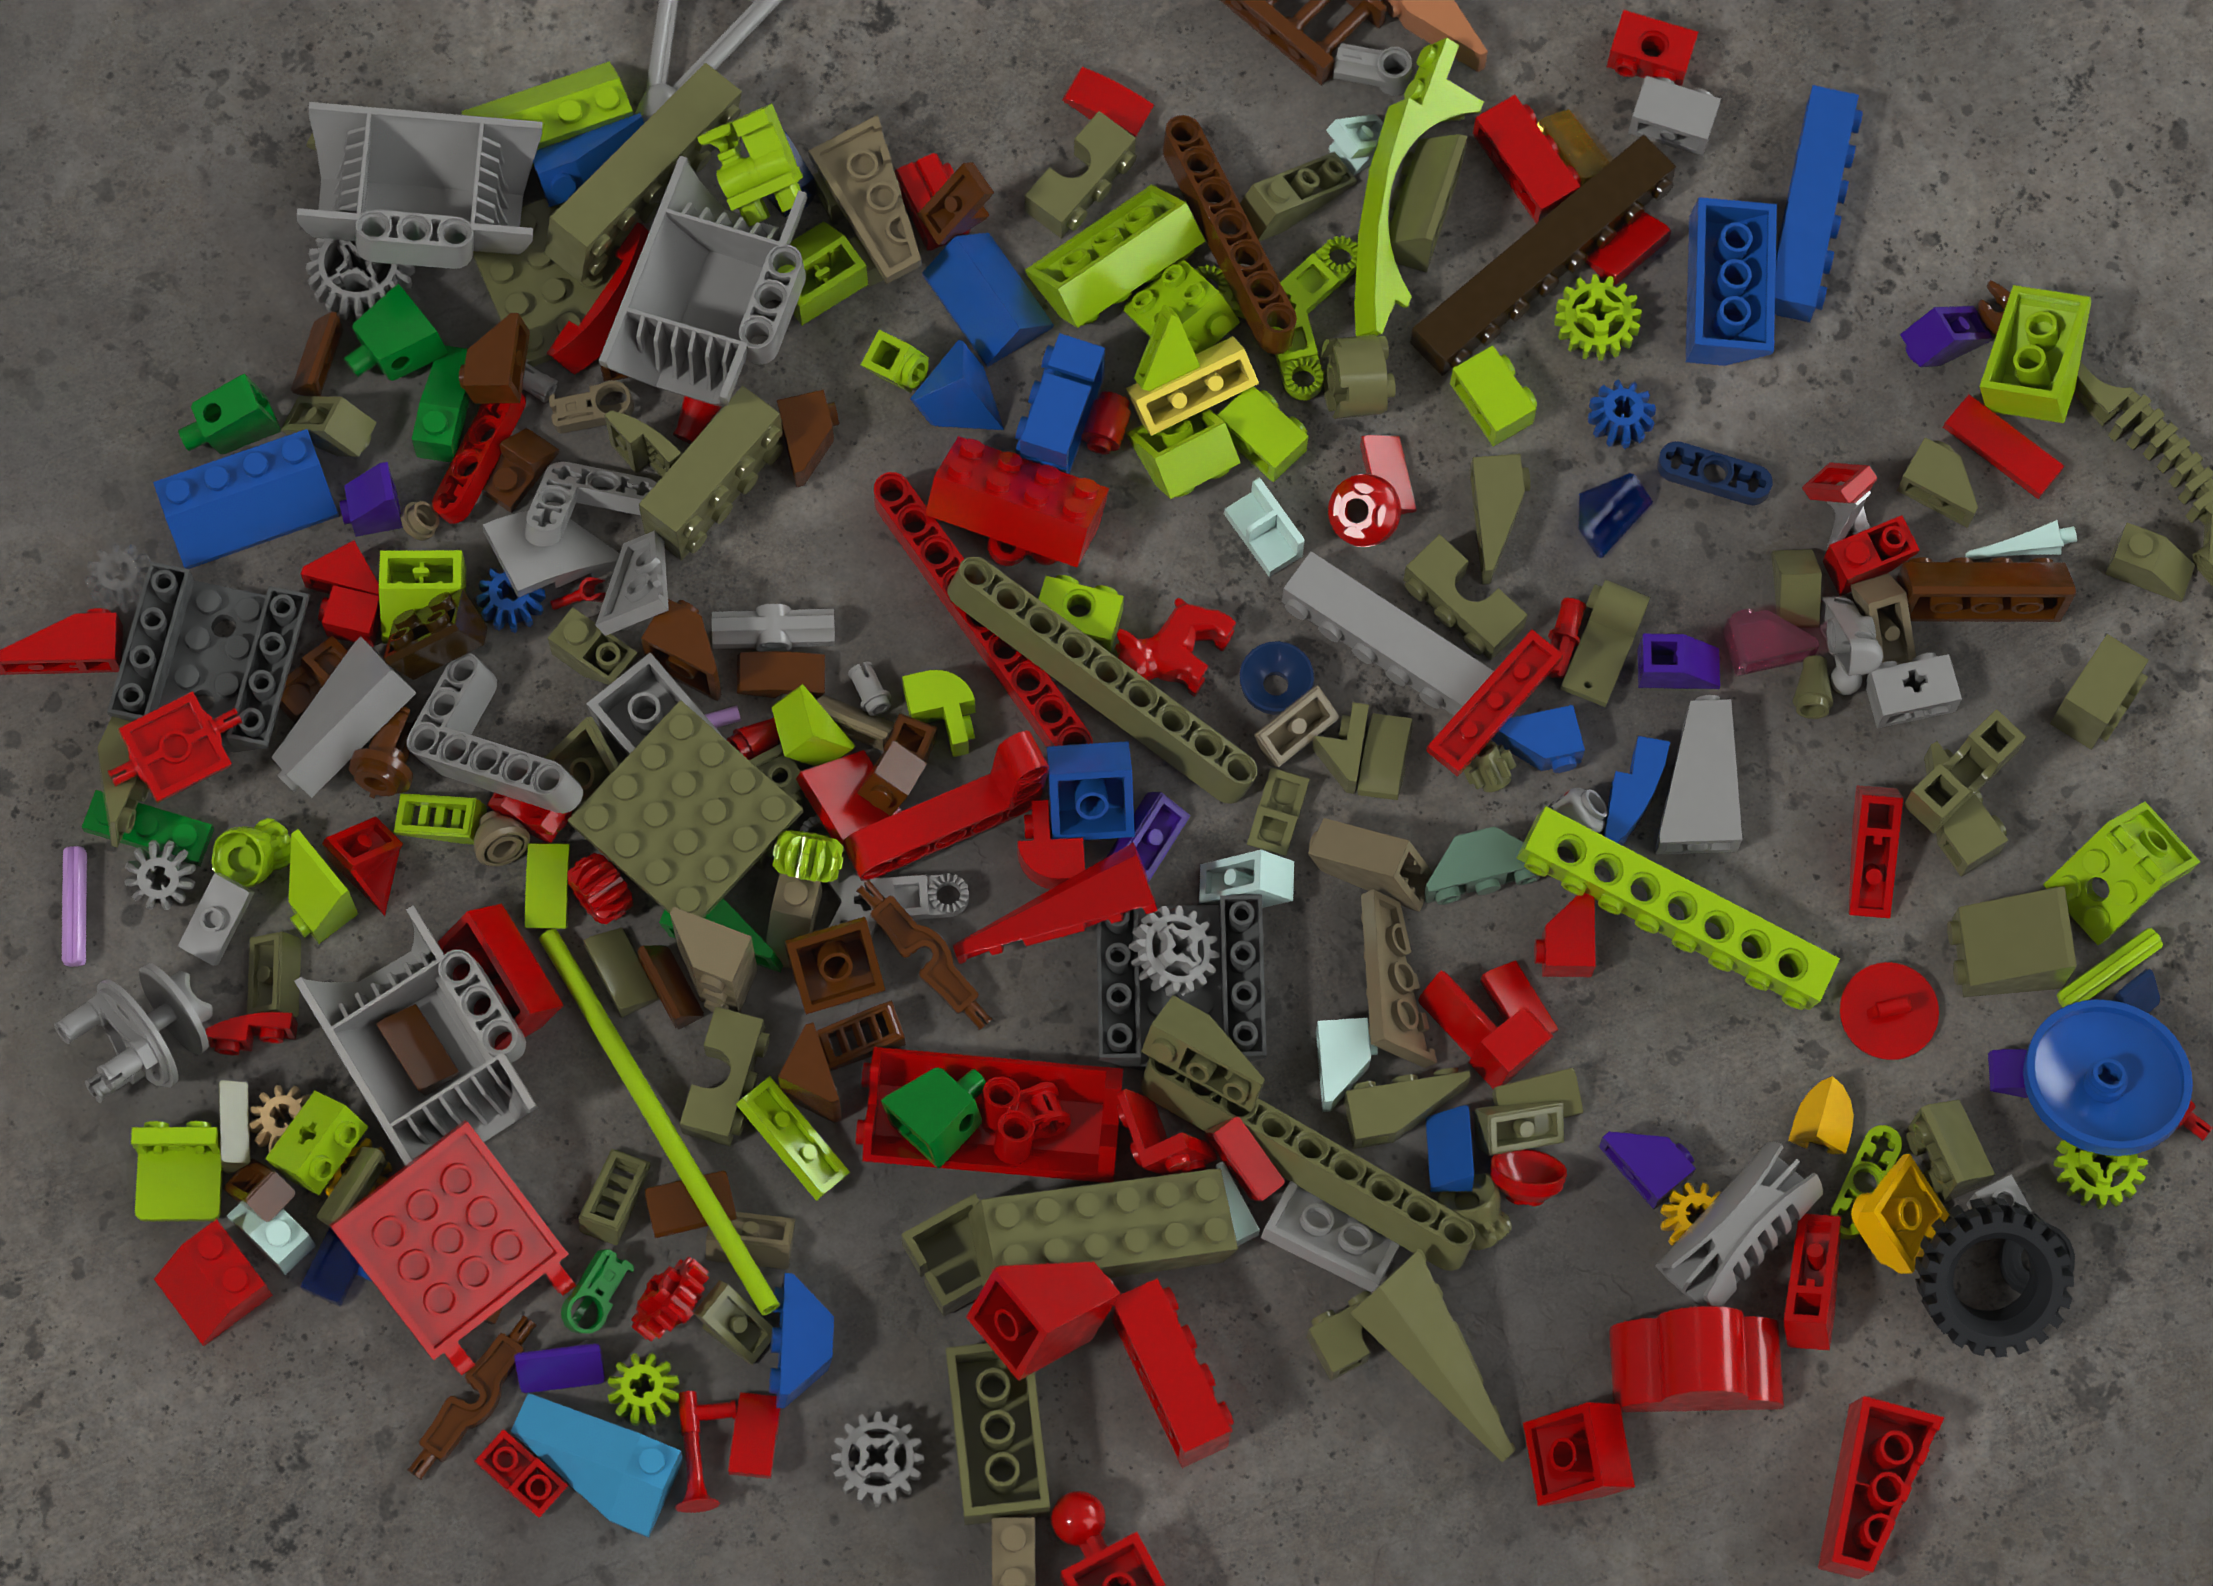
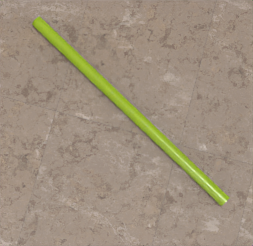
M550 929L544 932L539 937L540 943L759 1312L764 1316L775 1311L780 1306V1303L557 929Z

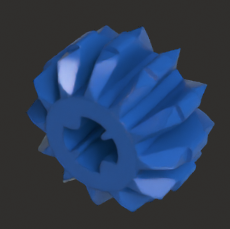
M1619 379L1614 382L1613 390L1603 384L1599 388V397H1592L1589 407L1592 412L1588 414V424L1597 425L1593 432L1595 438L1604 435L1608 436L1606 441L1608 448L1614 444L1615 440H1620L1624 449L1630 446L1631 439L1640 444L1645 439V432L1653 430L1655 422L1651 417L1655 415L1656 406L1647 403L1650 398L1649 391L1636 393L1637 384L1635 381L1629 385L1628 389L1623 388V384ZM1615 411H1619V415H1621V417H1618L1615 414ZM1622 411L1629 415L1628 418H1624Z
M490 568L489 576L491 581L480 580L478 586L483 593L476 596L477 606L483 608L481 611L483 620L490 621L494 619L493 625L498 631L506 623H509L510 630L514 633L518 631L517 623L523 622L525 626L531 628L533 625L531 615H542L543 607L539 602L546 599L545 590L537 589L519 597L513 602L509 598L504 599L508 594L513 598H516L517 595L505 572L499 574L497 570Z

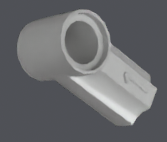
M1341 43L1335 60L1334 79L1377 86L1385 94L1399 96L1405 93L1406 88L1412 81V58L1405 49L1400 47H1389L1382 51ZM1391 68H1398L1403 72L1392 75L1386 71Z

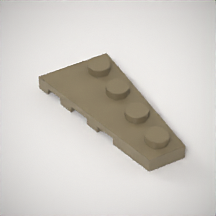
M878 115L808 150L810 160L886 284L921 267V257L908 214L904 207L898 180H896Z

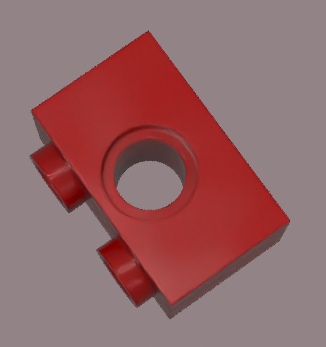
M1623 10L1606 67L1614 69L1616 73L1625 77L1637 76L1644 79L1645 76L1652 78L1664 77L1682 87L1695 47L1698 31ZM1643 50H1655L1659 53V56H1648Z

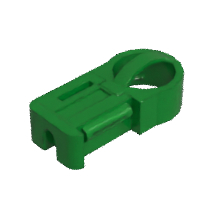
M602 1249L596 1252L576 1287L564 1301L561 1308L562 1321L570 1331L577 1334L593 1333L605 1324L607 1315L613 1307V1304L609 1302L624 1278L625 1273L634 1272V1266L630 1262L617 1258V1254L610 1249ZM585 1296V1298L582 1300V1302L574 1312L573 1316L571 1317V1309L573 1304L578 1299ZM594 1302L597 1308L595 1322L587 1329L578 1327L583 1314L591 1303Z

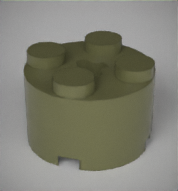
M1373 334L1333 338L1324 341L1321 357H1329V364L1327 369H1322L1324 376L1322 387L1328 411H1335L1332 416L1334 419L1379 415L1387 411L1388 398L1395 397L1396 385L1394 375L1387 373L1385 360L1389 356V347L1385 336Z

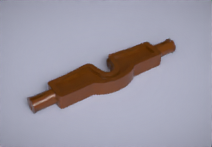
M867 880L864 886L874 897L862 885L856 892L873 909L870 913L871 918L883 930L901 957L908 958L911 954L916 953L918 949L924 947L932 952V959L919 971V977L941 996L956 1014H960L963 1011L980 1031L985 1026L981 1019L988 1024L993 1018L975 1001L979 994L953 965L952 954L946 942L932 929L918 925L893 896L890 895L885 899L871 883V880Z
M522 1315L510 1334L506 1336L504 1333H500L488 1350L475 1363V1366L467 1371L465 1381L474 1390L479 1392V1400L474 1404H468L456 1396H450L446 1399L432 1425L419 1441L423 1450L407 1469L412 1475L422 1481L424 1475L436 1459L440 1462L446 1461L467 1431L481 1425L491 1416L499 1403L502 1384L516 1367L514 1355L525 1352L522 1344L533 1329L537 1327L533 1321Z

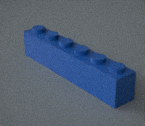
M1812 85L1805 109L1776 249L1775 315L1810 323L1814 310H1822L1827 287L1820 286L1822 274L1829 275L1834 257V251L1827 250L1829 239L1837 238L1841 223V216L1835 215L1837 203L1844 204L1849 181L1842 179L1844 168L1851 169L1856 149L1855 145L1849 144L1851 133L1858 134L1863 115L1862 110L1856 109L1858 94Z

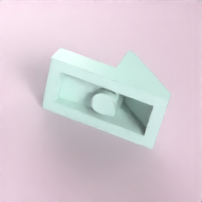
M1377 114L1335 119L1326 129L1334 139V142L1329 146L1330 153L1335 152L1353 176L1371 165L1383 122Z

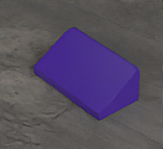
M1148 792L1134 812L1135 837L1118 838L1107 857L1134 842L1149 883L1191 815L1162 792Z
M597 1343L522 1352L514 1355L522 1393L598 1385L605 1382L603 1353L600 1345Z

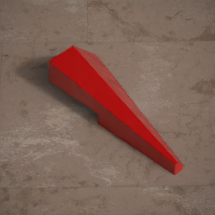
M1134 842L953 944L959 964L966 963L967 959L988 951L991 955L1003 953V945L1014 941L1023 940L1026 946L1085 931L1086 927L1107 919L1111 924L1123 920V913L1134 909L1142 908L1146 914L1158 911L1145 869Z

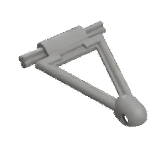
M659 0L646 92L637 107L635 115L641 113L645 123L705 62L716 70L782 0H749L753 2L750 7L672 87L666 83L678 0Z

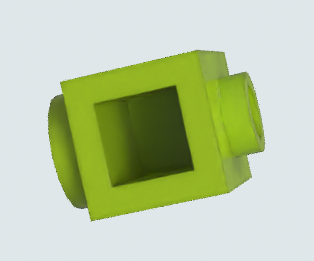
M878 330L861 366L880 379L911 393L922 381L926 380L929 357L912 345Z

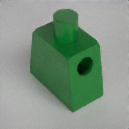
M397 284L354 322L352 329L362 346L344 357L356 377L361 376L377 365L388 380L395 381L448 354V351L436 329L403 288Z
M245 373L194 401L191 404V409L196 421L178 429L179 436L188 451L209 443L219 454H227L281 432L268 397Z
M934 1068L885 1096L881 1102L890 1124L939 1169L981 1125L982 1117L975 1099L983 1093L986 1081L975 1069L970 1070L958 1081H955L942 1068Z

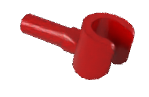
M594 577L585 578L582 580L578 590L550 601L553 610L583 600L602 603L606 593L595 594L594 589L598 583H603L606 580Z

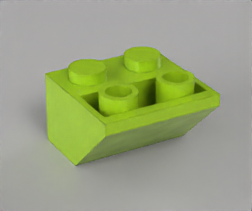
M824 221L791 241L790 245L796 247L801 253L806 274L805 284L793 312L801 326L868 285L866 264L847 238ZM784 265L777 271L779 273H789L795 267Z
M462 550L380 551L379 602L383 644L388 643L394 619L403 612L411 609L416 612L428 606L434 597L444 592L452 594L463 588L466 593L467 566Z

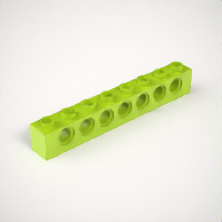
M1547 806L1536 816L1516 859L1525 863L1524 867L1530 872L1543 877L1549 875L1561 881V886L1575 895L1582 896L1584 893L1595 897L1599 907L1616 915L1622 913L1634 919L1635 925L1640 929L1652 934L1659 932L1671 938V943L1680 950L1689 953L1696 951L1709 958L1708 962L1713 967L1726 972L1733 970L1746 977L1745 982L1750 986L1762 991L1769 989L1781 995L1782 1001L1795 1009L1804 1010L1806 1008L1810 1010L1821 1001L1840 958ZM1566 847L1571 850L1574 855V863H1567L1561 860L1557 848ZM1594 867H1605L1611 875V881L1603 882L1599 880L1595 875ZM1631 885L1643 887L1647 892V901L1636 899L1632 894ZM1668 904L1678 905L1684 912V920L1674 919L1668 911ZM1705 923L1715 924L1720 930L1721 938H1711L1705 931ZM1746 941L1755 946L1757 950L1756 959L1744 954L1742 942ZM1780 960L1788 962L1793 967V978L1786 977L1781 973L1779 969Z

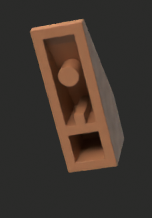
M1383 0L1390 16L1393 18L1398 17L1405 29L1430 44L1448 38L1459 45L1455 59L1477 72L1485 69L1488 51L1454 0Z

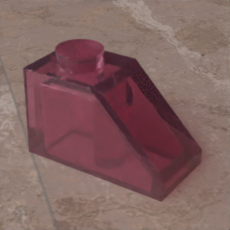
M1744 609L1731 615V618H1728L1723 630L1735 676L1803 662L1804 658L1816 655L1819 648L1817 638L1769 610L1755 612L1754 609Z

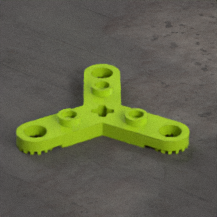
M1335 236L1333 239L1327 240V243L1315 253H1312L1280 282L1295 310L1297 320L1292 346L1288 351L1282 354H1275L1284 388L1291 397L1297 400L1314 398L1320 393L1323 386V371L1308 314L1356 272L1357 243L1353 242L1351 238H1345V236ZM1342 249L1347 251L1352 259L1347 265L1343 264L1341 266L1339 264L1337 266L1336 263H1332L1333 261L1330 260L1329 255L1334 250ZM1209 265L1199 266L1198 269H1195L1204 278L1216 281L1219 286L1218 291L1222 294L1235 315L1246 319L1221 269L1214 265L1213 267ZM1257 295V297L1266 298L1264 296ZM1272 327L1273 329H1276V330H1282V329L1279 328V327ZM1299 371H1307L1313 375L1315 382L1309 385L1308 388H1302L1294 384L1292 377Z

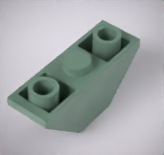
M1495 826L1454 837L1426 884L1424 892L1425 903L1437 901L1438 905H1446L1461 899L1462 894L1476 891L1477 895H1486L1498 891L1501 888L1500 885L1515 881L1517 885H1527L1539 880L1540 876L1527 870L1524 867L1525 863L1516 859L1524 842Z

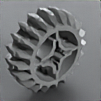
M316 238L319 248H309L308 255L310 260H312L306 265L307 274L311 276L308 279L309 287L311 290L316 291L314 295L317 302L320 304L326 302L325 306L328 312H335L339 309L341 318L345 321L352 312H355L358 320L397 284L403 289H411L413 283L409 276L415 273L413 265L392 264L387 277L379 283L377 276L385 269L384 264L386 263L364 260L356 250V241ZM342 254L343 263L336 268L337 273L329 278L332 264ZM352 261H354V263H355L358 267L360 266L363 270H366V269H367V272H368L369 277L366 275V273H365L364 271H361V270H360L359 268H357V267L354 268V265H353V262H352ZM355 289L365 290L362 292H351Z

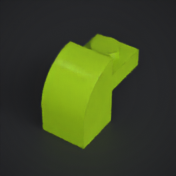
M928 670L902 676L903 692L909 716L926 724L944 720L953 757L969 754L968 740L975 739L970 715L967 714L975 713V698L966 682L957 675L943 670Z

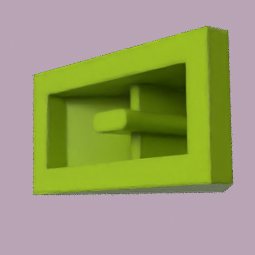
M1166 305L1162 306L1134 376L1139 386L1146 391L1156 389L1200 368V364L1179 317L1171 307Z
M803 684L772 706L783 753L787 758L816 767L841 758L855 747L854 743Z

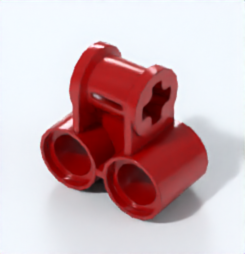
M1004 1076L994 1077L986 1082L982 1093L980 1115L985 1126L996 1130L994 1152L998 1159L1008 1164H1020L1030 1156L1033 1140L1059 1135L1070 1126V1116L1067 1112L1062 1111L1057 1099L1058 1089L1054 1083L1043 1082L1020 1090L1015 1081ZM994 1102H1001V1103H1004L1005 1105H999V1104H996V1103H994ZM1009 1136H1016L1019 1139L1010 1138Z

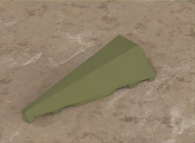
M1419 1248L1361 1301L1350 1314L1503 1463L1516 1448L1513 1443H1510L1503 1429L1496 1405H1492L1483 1386L1484 1380L1457 1322H1453L1442 1299L1443 1293L1439 1284H1435L1426 1265L1427 1258Z

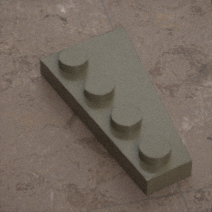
M1374 889L1361 894V921L1364 934V960L1367 979L1366 995L1369 1008L1371 1044L1426 1068L1436 1064L1437 1059L1435 1050L1427 1049L1423 1032L1429 1030L1426 1013L1418 1012L1414 992L1420 990L1417 974L1413 972L1406 960V955L1412 951L1401 904L1399 901Z

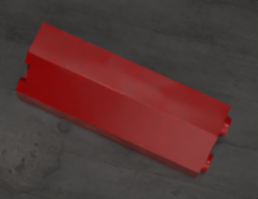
M874 1047L871 1063H863L861 1087L869 1088V1098L865 1120L858 1119L855 1143L863 1145L862 1161L937 1168L890 1124L881 1100L934 1068H942L955 1081H958L970 1070L975 1069L986 1082L994 1077L1004 1076L1015 1081L1020 1090L1043 1082L1054 1083L1059 1093L1057 1096L1062 1111L1069 1114L1071 1124L1059 1135L1033 1140L1031 1153L1026 1161L1020 1164H1008L998 1159L994 1152L996 1130L988 1128L982 1122L977 1130L940 1168L1105 1183L1114 1182L1119 1126L1117 1105L1120 1104L1117 1093L1122 1090L1123 1068ZM982 1094L975 1099L979 1112ZM994 1102V1103L999 1104V1105H1005L1004 1103H1001V1102ZM1009 1136L1010 1138L1019 1139L1016 1136Z

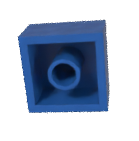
M1129 741L1046 747L1047 764L1049 765L1048 791L1052 839L1083 838V840L1135 837L1133 779Z

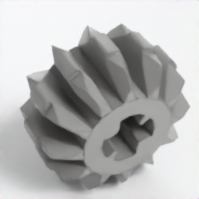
M151 840L148 846L149 853L143 848L138 847L135 849L134 855L139 862L128 861L125 865L128 871L137 874L126 878L124 881L125 885L129 887L139 886V889L132 895L135 901L140 900L144 894L149 896L146 903L147 909L152 910L157 899H160L163 909L169 910L172 907L171 896L177 902L183 903L187 897L181 888L193 889L195 886V881L184 876L196 870L195 864H181L188 855L186 849L181 850L177 856L171 854L174 848L173 841H168L164 846L163 852H161L158 842ZM158 866L164 867V875L169 877L170 881L166 878L162 884L155 882L156 875L151 873L150 869L155 872Z

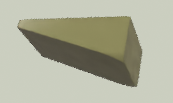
M1561 1101L1477 1108L1474 1111L1476 1147L1489 1156L1564 1143L1563 1102Z

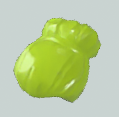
M272 818L260 820L254 827L242 826L226 830L216 839L213 847V871L221 873L247 888L254 887L271 875L273 870H281L290 864L291 837L288 835V830Z

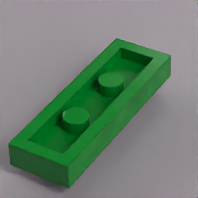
M95 790L82 824V829L86 833L111 840L103 792ZM138 802L135 808L136 819L130 833L124 832L120 843L136 848L141 847L149 851V842L156 840L160 851L163 852L166 843L173 841L174 848L171 854L177 856L181 850L186 849L188 855L183 862L201 867L214 832L213 825Z

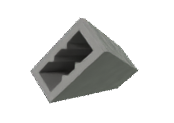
M361 636L349 649L271 757L282 769L277 776L293 792L300 787L312 798L352 758L354 751L361 749L416 694V691L394 668L388 666L384 658Z
M1704 695L1696 698V701H1690L1656 840V855L1737 852L1740 847L1742 828L1731 699L1720 700V697L1716 695Z

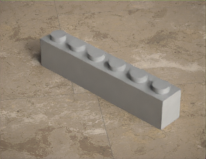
M1310 551L1283 588L1282 603L1285 604L1286 610L1291 615L1300 620L1307 618L1319 626L1318 630L1327 639L1333 642L1340 640L1352 648V653L1359 660L1366 664L1375 663L1386 671L1385 674L1391 681L1403 687L1407 684L1419 692V697L1426 704L1436 709L1442 707L1451 713L1453 717L1494 672L1312 551Z

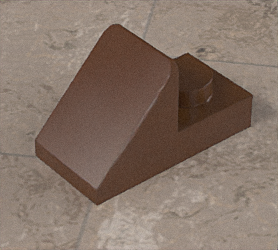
M973 162L963 163L917 215L937 244L944 245L955 236L961 235L988 218L989 213L983 205L994 194V191Z
M528 428L521 430L500 443L502 456L497 461L481 492L510 513L515 510L560 452L557 447Z

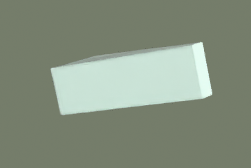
M1224 1162L1216 1165V1169L1221 1168L1236 1241L1239 1246L1259 1236L1260 1229Z

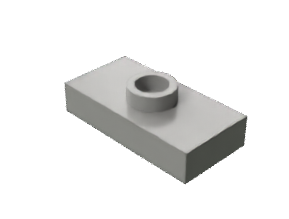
M214 873L178 947L212 966L219 965L255 892L221 873Z

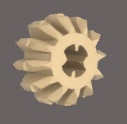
M276 1085L274 1088L275 1097L270 1099L263 1092L259 1095V1098L264 1106H251L250 1113L257 1119L249 1123V1130L251 1133H259L255 1139L259 1147L269 1144L270 1152L289 1126L285 1122V1127L280 1128L276 1122L277 1119L281 1116L284 1120V1115L290 1114L293 1120L311 1096L308 1094L300 1098V1089L297 1086H292L285 1096L282 1086Z

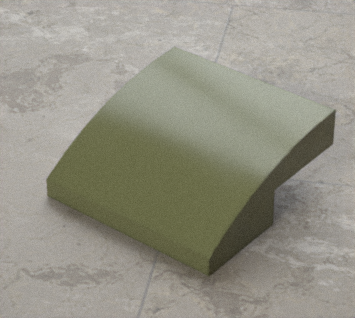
M612 410L604 415L610 445L636 473L649 463L662 478L682 455L667 438L649 425Z

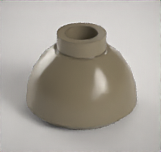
M498 811L488 812L480 818L479 828L475 834L474 852L476 858L481 864L486 866L509 864L525 852L528 843H530V834L518 820L504 816Z

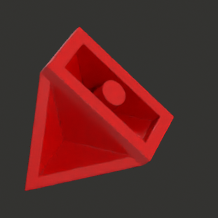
M375 816L326 837L322 845L329 861L385 916L399 852L403 843Z

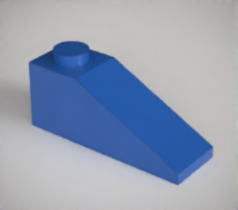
M641 113L536 151L533 166L549 207L566 202L644 124Z

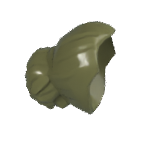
M1488 1173L1474 1174L1472 1191L1440 1192L1438 1196V1203L1463 1216L1474 1226L1476 1235L1470 1250L1477 1251L1492 1247L1512 1230L1509 1216L1501 1211L1500 1190Z

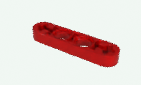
M521 393L520 403H485L479 408L432 501L433 509L446 522L450 524L459 523L471 513L501 455L500 443L511 436L525 409L526 397L523 393ZM495 428L492 437L485 442H481L484 434L490 429ZM478 462L475 470L470 475L464 476L467 467L472 463Z

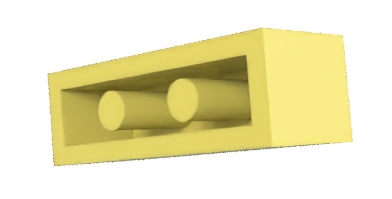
M1234 336L1195 354L1200 368L1151 391L1142 389L1138 383L1126 388L1140 422L1151 436L1259 384L1245 349Z

